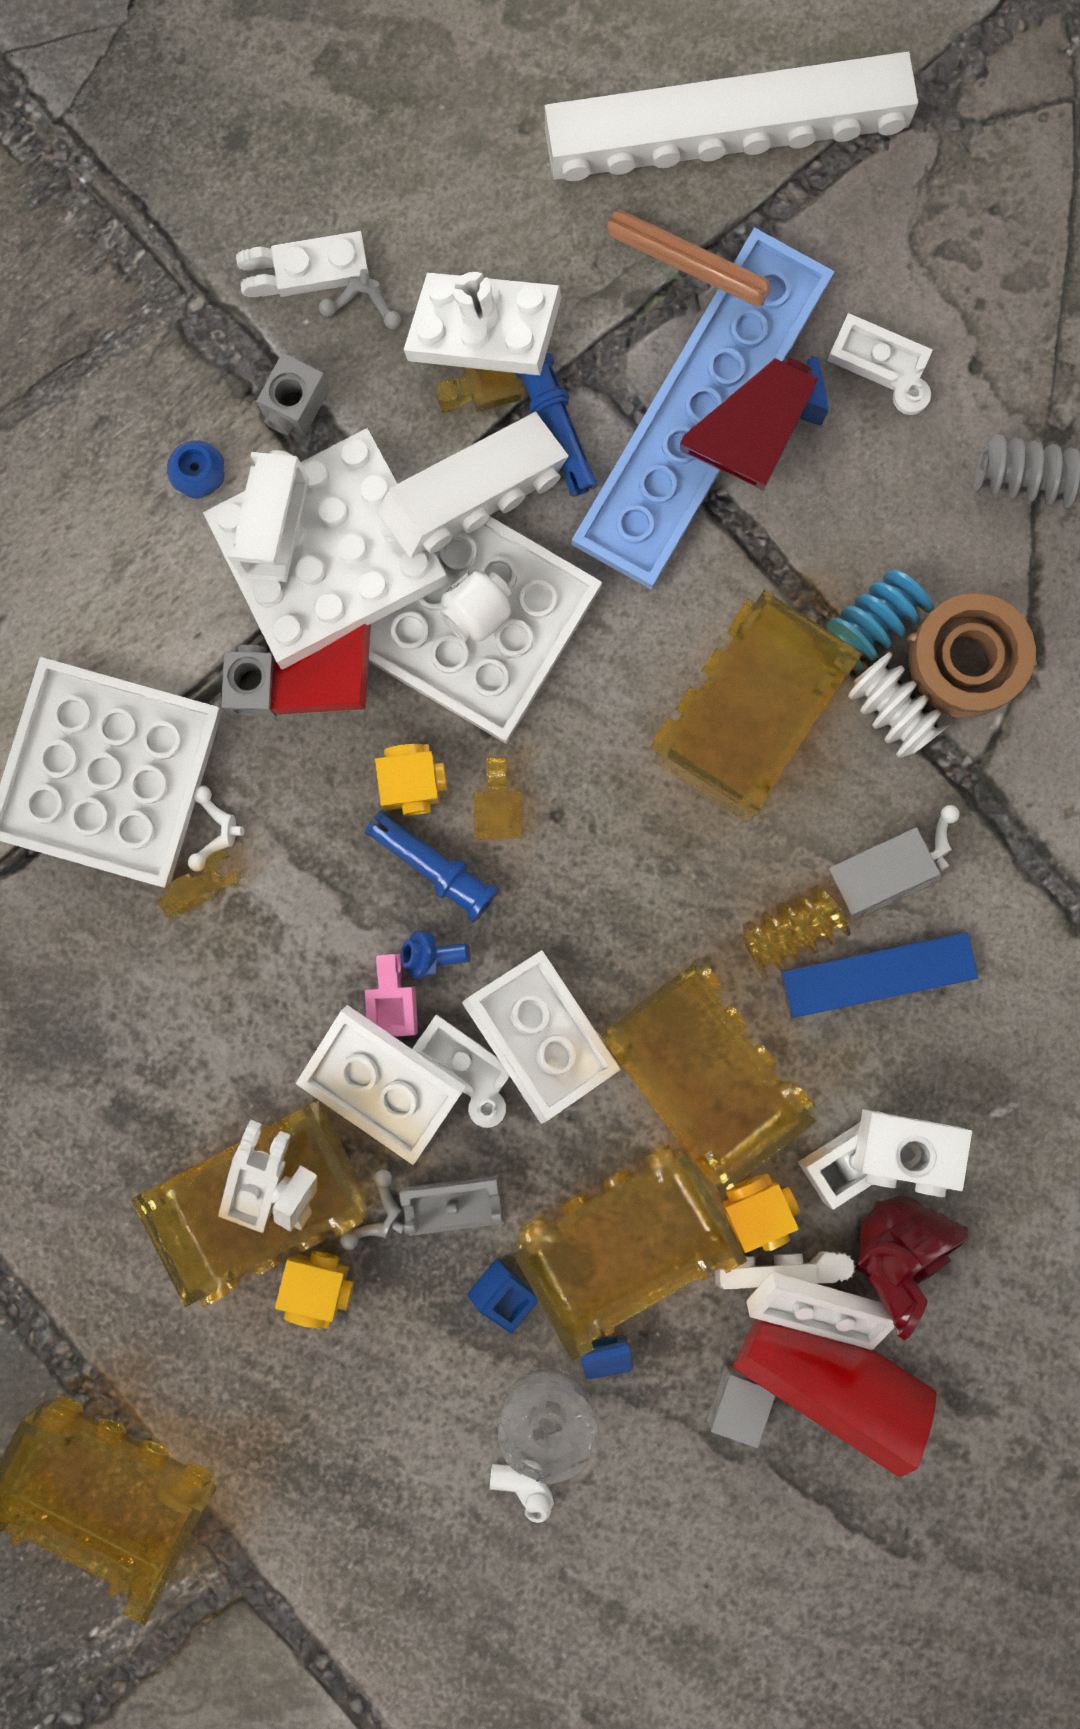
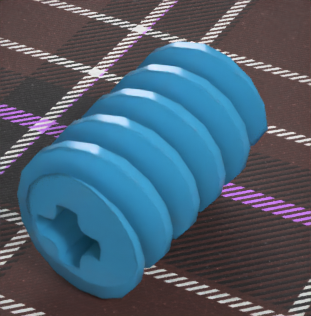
M889 570L883 576V582H875L870 586L869 594H860L855 599V606H846L841 611V619L832 618L827 623V632L834 648L842 659L856 670L862 671L864 668L858 657L862 654L869 660L874 661L878 655L872 645L876 642L883 648L888 649L892 645L891 639L887 634L889 630L902 637L906 630L901 620L904 618L909 623L916 625L919 623L920 617L915 608L918 606L924 612L930 613L934 609V604L927 592L911 577L898 570Z

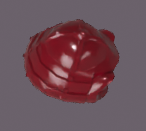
M902 1195L884 1201H876L873 1209L862 1221L860 1255L854 1268L870 1277L869 1282L891 1317L893 1325L896 1327L897 1336L905 1341L916 1329L928 1303L918 1284L948 1265L952 1261L948 1255L963 1245L969 1239L968 1227L962 1226L957 1222L954 1223L941 1212L937 1213L933 1209L925 1208L916 1200Z

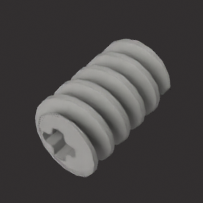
M993 434L979 457L973 481L974 490L978 492L986 479L990 480L992 495H997L1003 483H1007L1009 498L1014 499L1023 486L1027 487L1028 502H1033L1039 491L1044 490L1046 505L1051 506L1059 493L1063 494V507L1065 509L1070 508L1075 500L1080 484V453L1073 447L1066 448L1062 453L1061 448L1057 444H1050L1043 450L1042 443L1037 440L1030 441L1025 446L1024 440L1021 437H1013L1006 444L1003 434Z

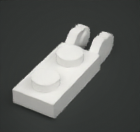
M361 231L273 245L271 249L261 246L242 250L236 254L239 269L248 271L272 267L275 269L276 276L261 274L242 279L243 281L240 284L242 294L252 298L276 294L284 297L344 287L348 285L349 278L360 277L361 269L368 270Z
M250 1120L232 1159L218 1217L264 1233L274 1206L271 1202V1197L281 1181L286 1164L283 1158L291 1135L280 1131L271 1144L270 1155L263 1151H255L254 1147L260 1138L262 1124Z
M835 1251L817 1252L810 1262H803V1253L774 1255V1264L755 1265V1256L726 1258V1267H714L715 1285L721 1289L757 1288L771 1272L815 1284L837 1283L838 1280L843 1282V1280L848 1281L849 1277H853L852 1274L853 1272L855 1273L854 1267L856 1266L853 1264L854 1260L850 1259L851 1256H847L846 1253H835Z

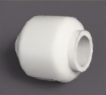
M470 570L445 591L441 600L444 609L440 612V615L450 630L461 640L466 641L470 638L475 641H483L510 617L511 607L507 597L511 595V590L505 581L494 572L487 576L481 571Z

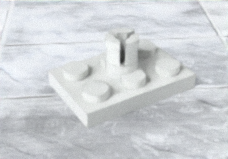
M468 272L462 276L427 273L404 347L407 360L411 362L540 376L562 298L559 285L488 279V277L484 278L483 273Z

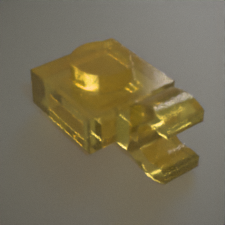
M463 367L464 377L449 379L436 384L438 390L437 399L442 413L457 410L473 400L477 413L521 400V390L516 375L511 372Z
M487 758L488 792H474V839H522L521 791L507 792L506 758Z
M219 850L212 853L205 862V870L201 876L197 875L191 878L190 874H186L175 879L164 888L167 894L156 901L166 917L178 919L214 897L217 891L225 887H232L242 879V875L238 871L232 872L227 877L219 876L217 871L219 863L230 857L227 851Z

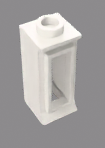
M280 450L270 451L269 454L251 452V458L255 466L250 468L233 542L235 547L228 553L227 557L241 577L287 582L309 478L297 456Z

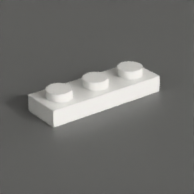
M771 1272L746 1301L751 1318L873 1350L895 1328L882 1302L776 1272Z

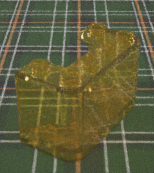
M763 590L756 602L747 598L727 631V634L733 637L725 652L718 648L714 650L701 672L708 676L699 691L693 687L688 689L675 709L681 713V716L677 721L668 717L656 734L650 747L656 753L653 759L654 763L746 823L757 815L769 796L767 792L774 787L780 774L827 703L832 699L845 676L851 672L862 655L860 651L765 590Z
M693 962L687 964L597 1034L708 1181L723 1195L815 1124L816 1120L809 1113L814 1104L797 1083L792 1084L791 1081L785 1083L777 1078L772 1071L777 1066L772 1055L760 1042L755 1046L751 1044L742 1032L748 1025L731 1004L726 1008L721 1005L722 1000L718 992L724 987L717 976L707 965L698 968Z
M320 1101L311 1103L288 1115L285 1119L261 1130L260 1138L254 1147L255 1151H263L270 1155L271 1144L279 1132L282 1131L290 1134L289 1145L283 1158L286 1164L281 1180L285 1176L292 1179L300 1165L317 1175V1192L309 1203L312 1214L302 1230H298L293 1227L291 1232L274 1222V1215L272 1213L264 1233L218 1217L232 1159L241 1142L131 1199L184 1307L200 1300L203 1308L224 1298L230 1294L232 1289L239 1286L240 1284L237 1280L239 1275L253 1269L256 1276L261 1275L282 1263L279 1256L280 1253L296 1246L299 1253L304 1252L325 1240L324 1232L332 1229L336 1237L363 1223L362 1220L368 1217L365 1210L372 1202Z
M669 1144L664 1145L644 1157L646 1166L632 1174L629 1173L627 1168H624L602 1181L605 1187L604 1190L588 1198L585 1192H582L560 1205L563 1211L560 1215L547 1222L544 1216H540L518 1229L520 1234L517 1236L518 1240L514 1243L513 1255L572 1362L594 1350L591 1342L601 1336L599 1331L601 1328L605 1335L609 1336L615 1332L614 1327L693 1281L700 1278L703 1282L710 1278L706 1270L708 1267H711L712 1271L723 1268L725 1273H728L748 1261L690 1157L682 1148L673 1150Z
M58 1396L55 1401H44L21 1419L0 1460V1532L12 1533L9 1543L17 1547L26 1539L111 1583L107 1594L116 1597L122 1591L128 1600L122 1614L145 1626L163 1599L217 1490L216 1485L211 1481L213 1475L201 1465L195 1463L184 1465L169 1457V1451L156 1442L145 1440L142 1443L126 1435V1429L113 1420L106 1418L97 1420L83 1413V1406L73 1399Z

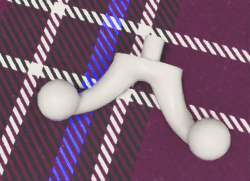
M203 785L196 788L194 800L200 803L207 813L222 827L220 836L206 845L201 851L189 857L188 866L196 872L202 871L206 867V858L224 848L232 847L235 837L243 836L245 832L243 826H236L234 815L220 810L210 801L212 796L211 790Z
M947 805L941 811V817L935 832V850L930 853L941 871L949 867V864L943 857L952 850L947 838L948 823L956 822L960 816L958 808L953 805Z

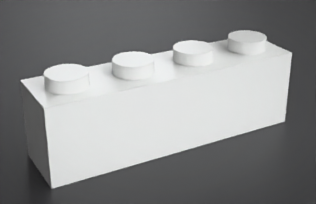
M534 412L389 488L378 510V515L410 558L425 550L432 554L446 546L451 541L453 535L463 529L466 533L477 530L489 519V515L501 510L502 513H507L513 510L525 499V495L534 490L538 494L549 490L560 480L561 476L558 472L568 458V454L537 412Z

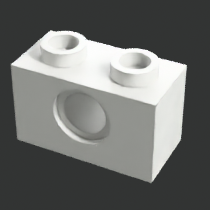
M862 1109L853 1168L867 1174L865 1182L869 1184L896 1188L897 1180L916 1183L915 1192L945 1197L947 1189L963 1191L972 1131L957 1126ZM916 1141L921 1148V1158L915 1166L905 1168L900 1160L901 1150L907 1143Z
M860 1122L798 1161V1164L823 1203L833 1210L873 1185L865 1182L867 1174L853 1168ZM908 1143L902 1148L900 1153V1160L903 1165L916 1157Z

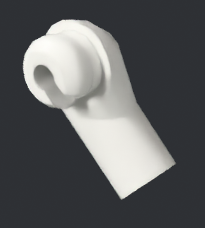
M492 1464L490 1490L515 1492L526 1508L525 1516L530 1521L536 1523L546 1521L551 1514L554 1501L551 1490L540 1474L533 1468Z

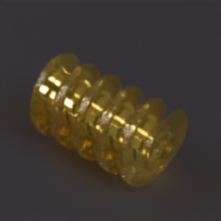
M818 885L810 888V901L801 894L793 897L794 911L784 903L776 906L777 920L768 912L760 914V928L750 920L743 923L744 944L751 960L764 980L768 979L766 964L769 962L780 972L785 970L784 954L787 953L797 963L802 961L799 946L804 944L813 954L819 952L816 939L818 936L823 937L830 945L836 943L833 931L836 927L845 935L850 936V928L845 916L835 900Z

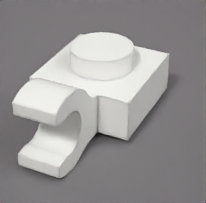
M300 1165L292 1179L285 1176L280 1181L271 1197V1202L274 1204L272 1214L276 1224L290 1232L293 1227L302 1230L312 1214L309 1203L317 1192L316 1174Z

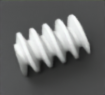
M890 651L854 680L855 685L848 697L851 700L863 696L867 697L860 710L861 713L868 714L878 710L879 714L872 726L875 729L887 725L891 726L884 741L891 743L901 739L903 743L896 755L898 758H902L916 753L951 724L938 728L934 727L941 712L938 709L927 713L922 712L929 700L926 694L913 699L910 698L917 683L914 680L903 684L898 683L905 670L902 665L887 670L886 665L893 655Z

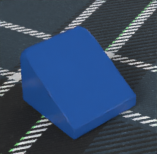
M811 356V359L808 358L806 365L812 369L811 375L818 378V381L800 419L816 425H822L829 411L819 359Z
M498 1259L489 1266L468 1292V1298L476 1309L510 1334H512L542 1297L534 1288Z
M624 1334L582 1342V1345H580L582 1365L587 1379L626 1373L633 1369L627 1336H624Z

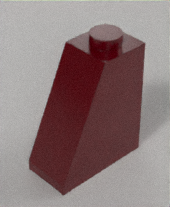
M788 357L785 362L774 358L690 429L680 442V451L764 491L816 387L818 378L812 376V369L799 360Z

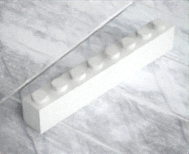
M908 51L545 105V134L553 180L579 181L591 174L610 172L611 174L620 175L628 173L634 168L652 165L658 168H668L676 165L679 161L693 159L714 161L724 155L740 152L756 155L767 151L769 148L789 145L792 148H803L815 141L829 139L845 142L859 135L877 132L882 135H892L902 131L904 128H909L918 106V99Z

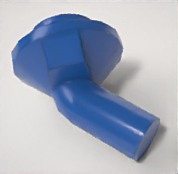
M422 931L414 932L410 939L404 942L401 949L402 966L406 968L411 978H429L436 974V966L470 962V949L467 943L436 947L434 935Z

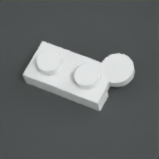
M848 313L827 361L894 390L893 403L897 410L903 414H919L924 411L930 402V387L920 377L933 350Z
M435 1015L412 1049L466 1086L463 1093L471 1097L468 1112L476 1125L483 1128H491L498 1125L506 1114V1103L499 1091L510 1077L496 1055L439 1015Z

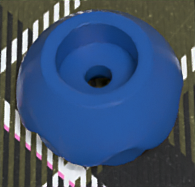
M192 440L184 442L174 449L168 459L167 473L169 481L176 490L186 496L195 499L202 498L213 493L215 489L222 485L224 480V458L214 446L205 441ZM193 465H199V469L197 471L191 470Z

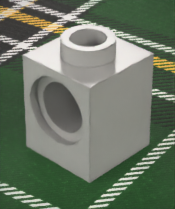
M282 352L256 402L265 418L264 422L269 427L284 435H289L293 431L305 437L330 389L323 372ZM299 393L302 395L301 400L293 406L281 405L282 399L287 394Z
M258 645L238 646V652L224 651L221 708L230 716L277 717V714L271 710L275 658L272 653H267V648ZM251 670L261 671L262 679L255 689H241V678L246 672Z
M725 1364L706 1419L711 1432L758 1449L775 1395L732 1366Z

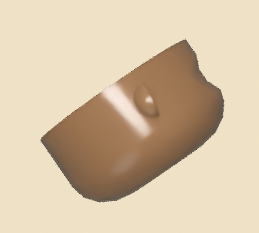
M966 593L943 601L922 620L916 631L911 633L906 640L910 643L908 655L911 679L917 683L916 689L921 696L926 694L929 698L927 703L956 719L982 716L999 709L1024 689L1031 678L1034 667L1037 666L1034 636L1026 619L1014 606L1002 598L986 593ZM967 638L976 642L984 650L988 663V668L984 675L979 677L967 676L960 673L954 667L950 658V648L955 639Z

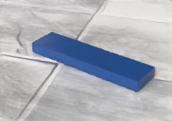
M968 932L781 972L791 1018L979 979Z

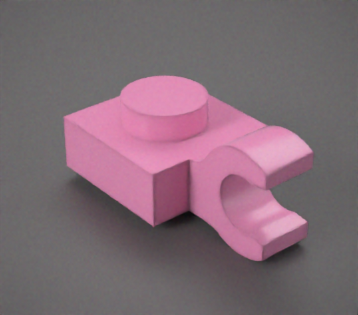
M401 954L376 956L379 988L365 990L366 1018L392 1036L418 1034L415 986L401 987L403 973Z

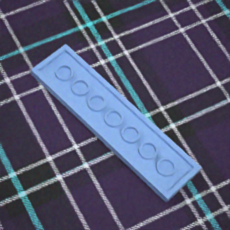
M755 227L734 263L768 279L771 288L769 296L762 306H754L721 289L717 290L572 538V546L651 590L720 473V470L681 452L680 442L683 436L774 358L782 362L785 361L835 272Z

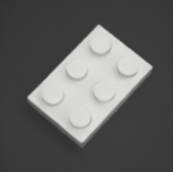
M542 950L462 1002L541 1124L550 1120L621 1070Z
M346 1005L340 1011L295 1083L412 1165L415 1164L466 1088L464 1084L349 1005Z

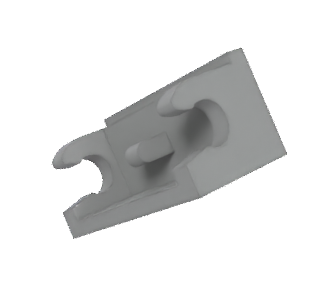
M917 827L829 868L854 921L941 882V874Z
M498 1175L403 1187L399 1192L401 1207L404 1208L405 1212L404 1231L409 1236L504 1224Z

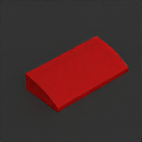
M754 1319L732 1366L734 1369L900 1478L918 1469L933 1422L936 1390L875 1350Z

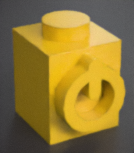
M405 744L384 749L383 758L375 759L380 803L385 811L402 809L404 816L430 813V805L441 804L439 792L448 790L444 762L435 763V757L432 751L429 750V744Z
M769 1173L757 1175L733 1185L726 1190L729 1199L720 1202L739 1246L745 1253L761 1246L764 1251L779 1248L791 1240L788 1234L799 1230L794 1216L800 1214V1209L790 1188L781 1189L779 1184L770 1178Z
M312 1251L310 1257L296 1253L292 1254L286 1261L275 1309L285 1311L284 1319L290 1323L309 1328H329L339 1309L347 1311L354 1286V1282L346 1280L349 1266L338 1264L340 1258L326 1252Z

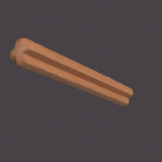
M616 210L608 220L607 229L611 237L754 306H762L769 296L771 288L768 279L623 210Z

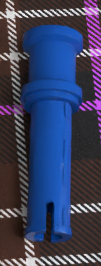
M546 353L540 376L515 373L518 379L523 380L531 400L529 404L531 414L537 412L568 454V458L561 470L569 488L570 496L575 497L589 492L588 486L590 489L596 488L598 482L594 478L566 406L569 404L567 390L560 388L552 368L554 358L551 353Z
M384 809L379 811L374 818L389 831L384 832L374 823L370 822L365 830V834L371 836L421 875L433 882L437 896L441 899L444 897L450 898L469 913L468 919L470 921L476 922L489 907L499 888L495 885L488 887L466 870L467 864L463 861L454 860L450 862L438 851L434 850L388 815Z

